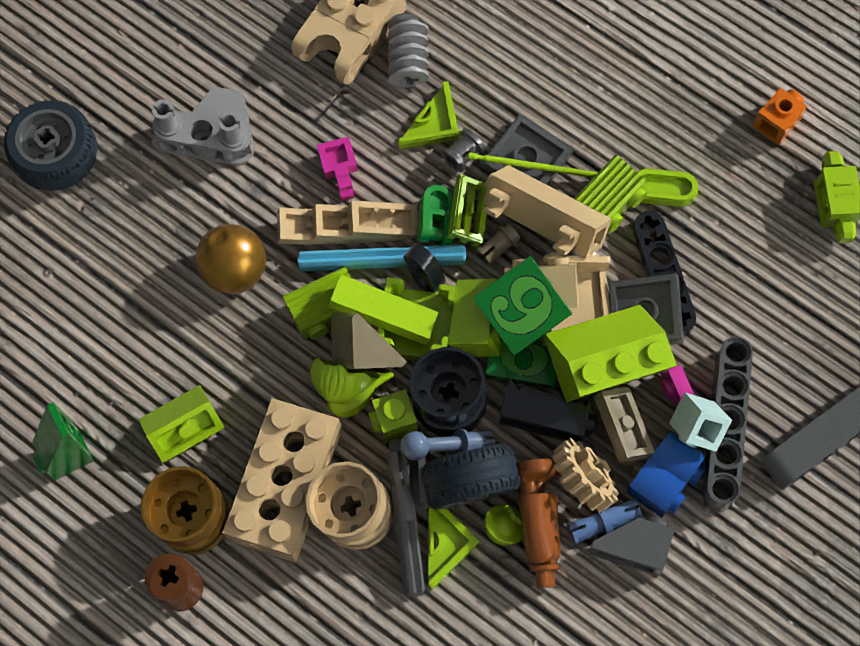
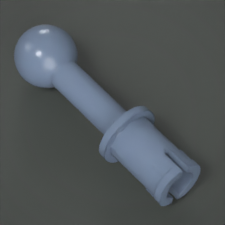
M457 429L451 437L427 438L423 433L413 431L407 433L402 438L400 448L402 454L407 459L417 461L424 458L428 452L454 451L456 454L492 446L496 442L495 439H485L486 437L494 436L491 430L467 432L465 429Z

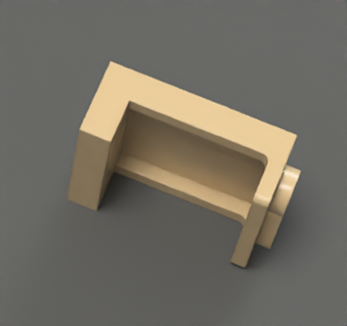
M552 252L543 256L538 265L548 264L547 258L568 257L569 263L576 262L579 299L578 308H569L573 314L547 333L610 314L606 270L611 264L609 256H599L598 253H593L585 259L582 256H566L560 252ZM542 335V346H547Z

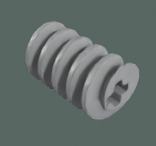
M407 13L397 14L388 21V84L394 87L407 88L429 80V73L426 71L429 68V61L426 60L429 56V50L426 48L429 45V39L426 36L429 33V29L425 23L419 22V18L415 15Z

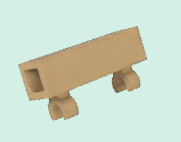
M510 165L491 173L486 180L484 187L486 195L483 204L487 205L484 208V212L497 218L503 214L556 242L553 249L564 255L572 251L586 259L602 248L611 222V218Z

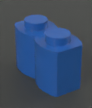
M670 431L634 478L627 493L661 518H663L667 511L674 514L686 498L681 493L686 485L690 483L695 486L705 473L706 468L702 464L706 456L696 448L681 442L678 436Z

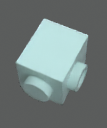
M684 392L669 424L679 434L678 439L684 444L695 448L699 446L717 451L732 420L714 401Z

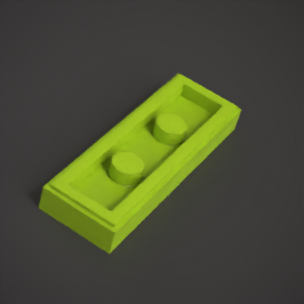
M340 274L328 308L339 312H357L367 323L423 345H427L438 312L342 274Z

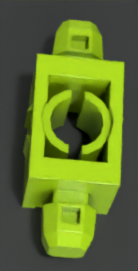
M828 151L824 154L821 161L822 172L813 181L821 228L833 227L834 236L838 243H850L855 239L856 223L860 219V184L857 167L845 166L843 157L838 151Z

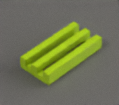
M460 175L456 179L447 238L454 239L458 237L460 238L459 242L465 244L468 241L472 242L471 246L476 248L483 244L487 213L484 212V208L487 205L483 204L486 195L485 183L464 175ZM466 185H467V192H466V199H465V206H464L462 227L460 228V226H461V219H462V212H463V205H464V198H465V191H466ZM478 189L479 195L474 231L472 233L470 232L472 214L474 213L475 191Z

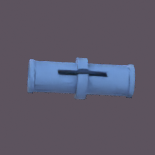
M632 498L630 501L608 508L601 513L596 509L595 514L568 522L567 528L569 534L573 535L571 537L573 543L576 545L604 533L606 535L637 518H643L640 507L636 508L638 505L636 499Z

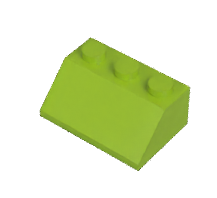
M641 305L543 335L566 403L677 366L665 331Z

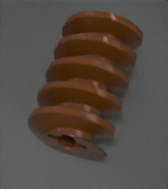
M173 553L162 554L153 559L145 572V585L148 591L171 610H188L195 606L202 597L204 589L201 576L180 555Z

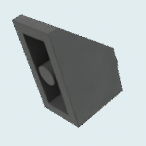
M657 517L637 518L594 540L589 555L659 577L663 572L675 529L668 527L665 520Z

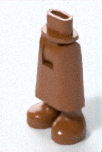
M551 459L516 462L521 478V484L518 488L519 496L517 500L522 518L527 563L530 572H535L537 588L556 587L554 571L560 570V568L555 563L559 560L561 554L557 515L558 496L545 493V485L549 480L558 478L562 474L555 470L554 466L557 463L552 462Z

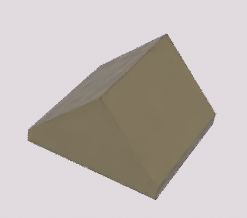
M336 312L331 317L333 366L340 364L348 369L402 367L407 362L357 312Z

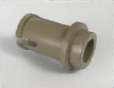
M506 224L504 227L499 226L497 228L498 232L476 249L481 258L490 250H493L484 259L487 265L491 266L494 261L511 247H517L516 242L520 240V236L509 224Z

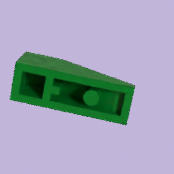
M54 402L47 405L32 441L37 451L32 456L41 474L47 472L56 481L94 460L79 429Z

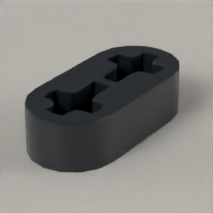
M415 243L403 256L411 276L426 292H433L435 294L438 291L439 284L446 282L437 259L424 246Z

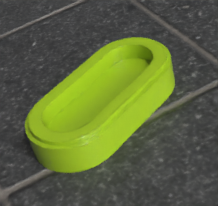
M650 168L638 171L647 182L645 190L647 195L641 203L686 207L696 199L699 190L698 182L689 173Z

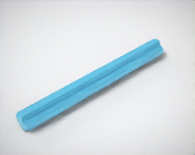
M462 244L424 246L435 256L440 266L463 265L466 262V248ZM411 247L301 251L298 253V268L304 272L339 270L343 267H346L347 270L407 267L403 256Z

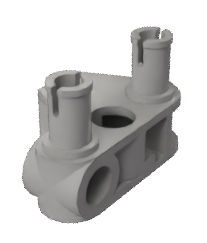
M213 86L191 113L174 110L173 104L166 99L158 100L153 104L155 109H152V113L155 118L152 123L154 134L151 144L158 150L169 154L229 165H243L251 160L254 154V144L247 106L242 91Z

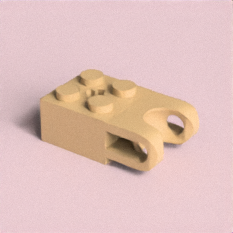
M321 0L293 39L292 55L304 62H309L320 51L331 50L337 52L339 55L334 63L336 80L349 85L367 60L374 56L388 36L389 19L405 12L406 0Z

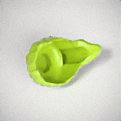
M316 358L310 369L312 384L319 395L327 400L329 410L334 415L344 418L357 415L367 406L378 387L394 377L392 372L378 373L367 368L348 369L340 364L333 366L332 361L324 358Z

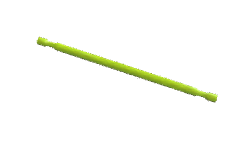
M468 153V159L471 160L479 159L485 162L594 178L598 173Z

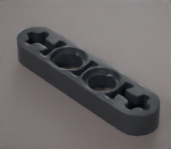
M644 211L636 217L633 227V235L647 277L677 273L679 276L680 299L683 302L681 303L682 318L688 319L683 327V335L685 337L694 328L696 313L663 217L654 211ZM644 222H649L650 226H656L653 233L655 242L649 244L651 240L649 231L647 229L642 230ZM654 251H662L667 255L668 262L663 266L655 265L651 262L649 255Z

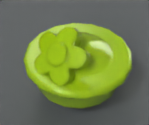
M497 505L491 507L486 512L484 518L485 530L488 537L494 543L501 546H509L520 542L524 538L521 513L508 505Z

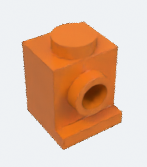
M780 87L767 104L759 110L752 127L779 146L802 119L807 109V105L804 104V98L795 90L790 89L786 92Z

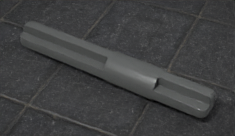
M395 450L388 453L387 459L403 592L407 595L420 594L424 592L425 585L410 462L402 454L401 450Z

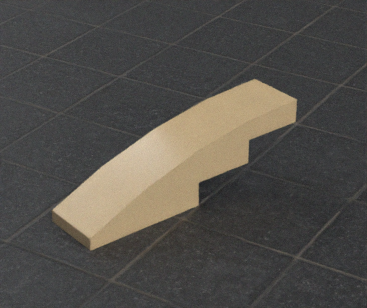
M351 201L349 206L315 204L313 209L279 207L277 211L278 244L332 245L415 238L418 225L417 204Z

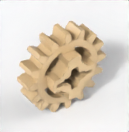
M570 438L553 450L554 455H552V459L557 463L554 468L562 474L560 478L561 485L566 491L576 496L581 504L587 503L590 510L597 509L601 513L618 501L616 496L619 492L613 487L616 485V482L609 477L611 470L605 460L600 459L591 448H584L580 441L575 443Z

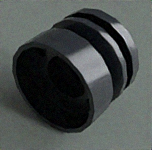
M441 347L431 350L418 359L411 371L409 387L417 418L426 430L441 437H451L457 429H465L467 432H470L477 427L486 413L487 405L486 383L480 363L472 354L453 347ZM450 394L455 395L456 398H451L450 402H444V399H449Z

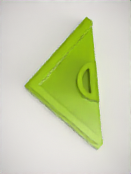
M449 81L442 83L440 90L430 102H427L413 120V124L404 136L399 138V150L455 141L459 138Z
M430 505L428 517V587L433 590L480 541L447 509L435 510Z

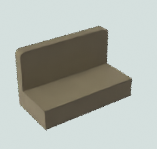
M629 387L601 391L594 396L619 463L623 462L625 468L633 467L655 453Z

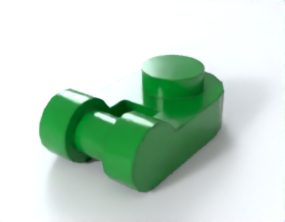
M432 185L420 196L418 225L415 234L416 241L428 243L431 240L438 242V245H452L453 239L447 238L453 195L446 187ZM432 220L439 221L440 228L432 227Z

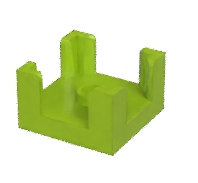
M387 277L385 292L438 312L427 345L380 327L378 333L404 359L418 361V359L431 350L449 347L448 341L456 286L439 284L438 293L434 294L433 292L405 289L403 279Z

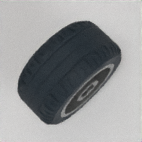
M44 100L38 103L35 102L33 105L30 104L27 108L24 107L23 110H20L11 119L12 122L9 123L4 137L5 154L16 174L31 187L39 190L43 189L44 191L68 189L70 186H74L75 183L78 184L79 181H82L83 177H86L90 169L93 168L97 156V140L88 120L76 107L63 101Z
M498 444L452 454L426 463L421 470V476L429 505L435 510L446 509L493 498L517 490L521 484V478L513 449L507 444Z

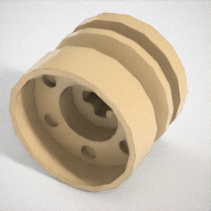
M349 461L329 465L320 470L311 481L306 494V510L313 525L340 547L351 550L367 549L380 542L391 528L394 519L392 498L387 488L363 465ZM358 504L360 507L356 509L357 515L351 516L350 513L354 512L353 506Z

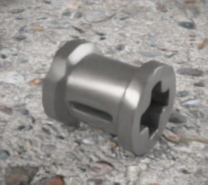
M463 128L460 131V137L449 148H444L441 151V155L449 166L462 173L466 169L465 164L470 160L468 159V153H482L485 150V146L474 132Z

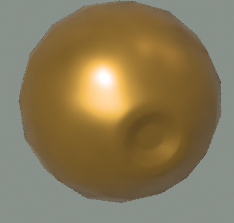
M228 223L210 229L202 237L196 250L195 263L201 280L216 292L239 294L251 289L259 282L266 267V253L260 238L253 231L245 226Z

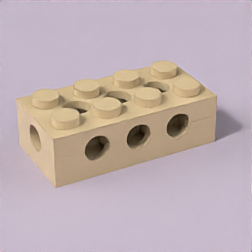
M274 398L271 399L223 530V535L229 542L295 563L297 562L311 522L306 510V494L315 476L320 470L331 464L342 433L339 418ZM295 442L304 443L299 451H288L291 444ZM280 476H292L288 484L284 486L276 485V481ZM269 509H280V513L275 519H264V515Z

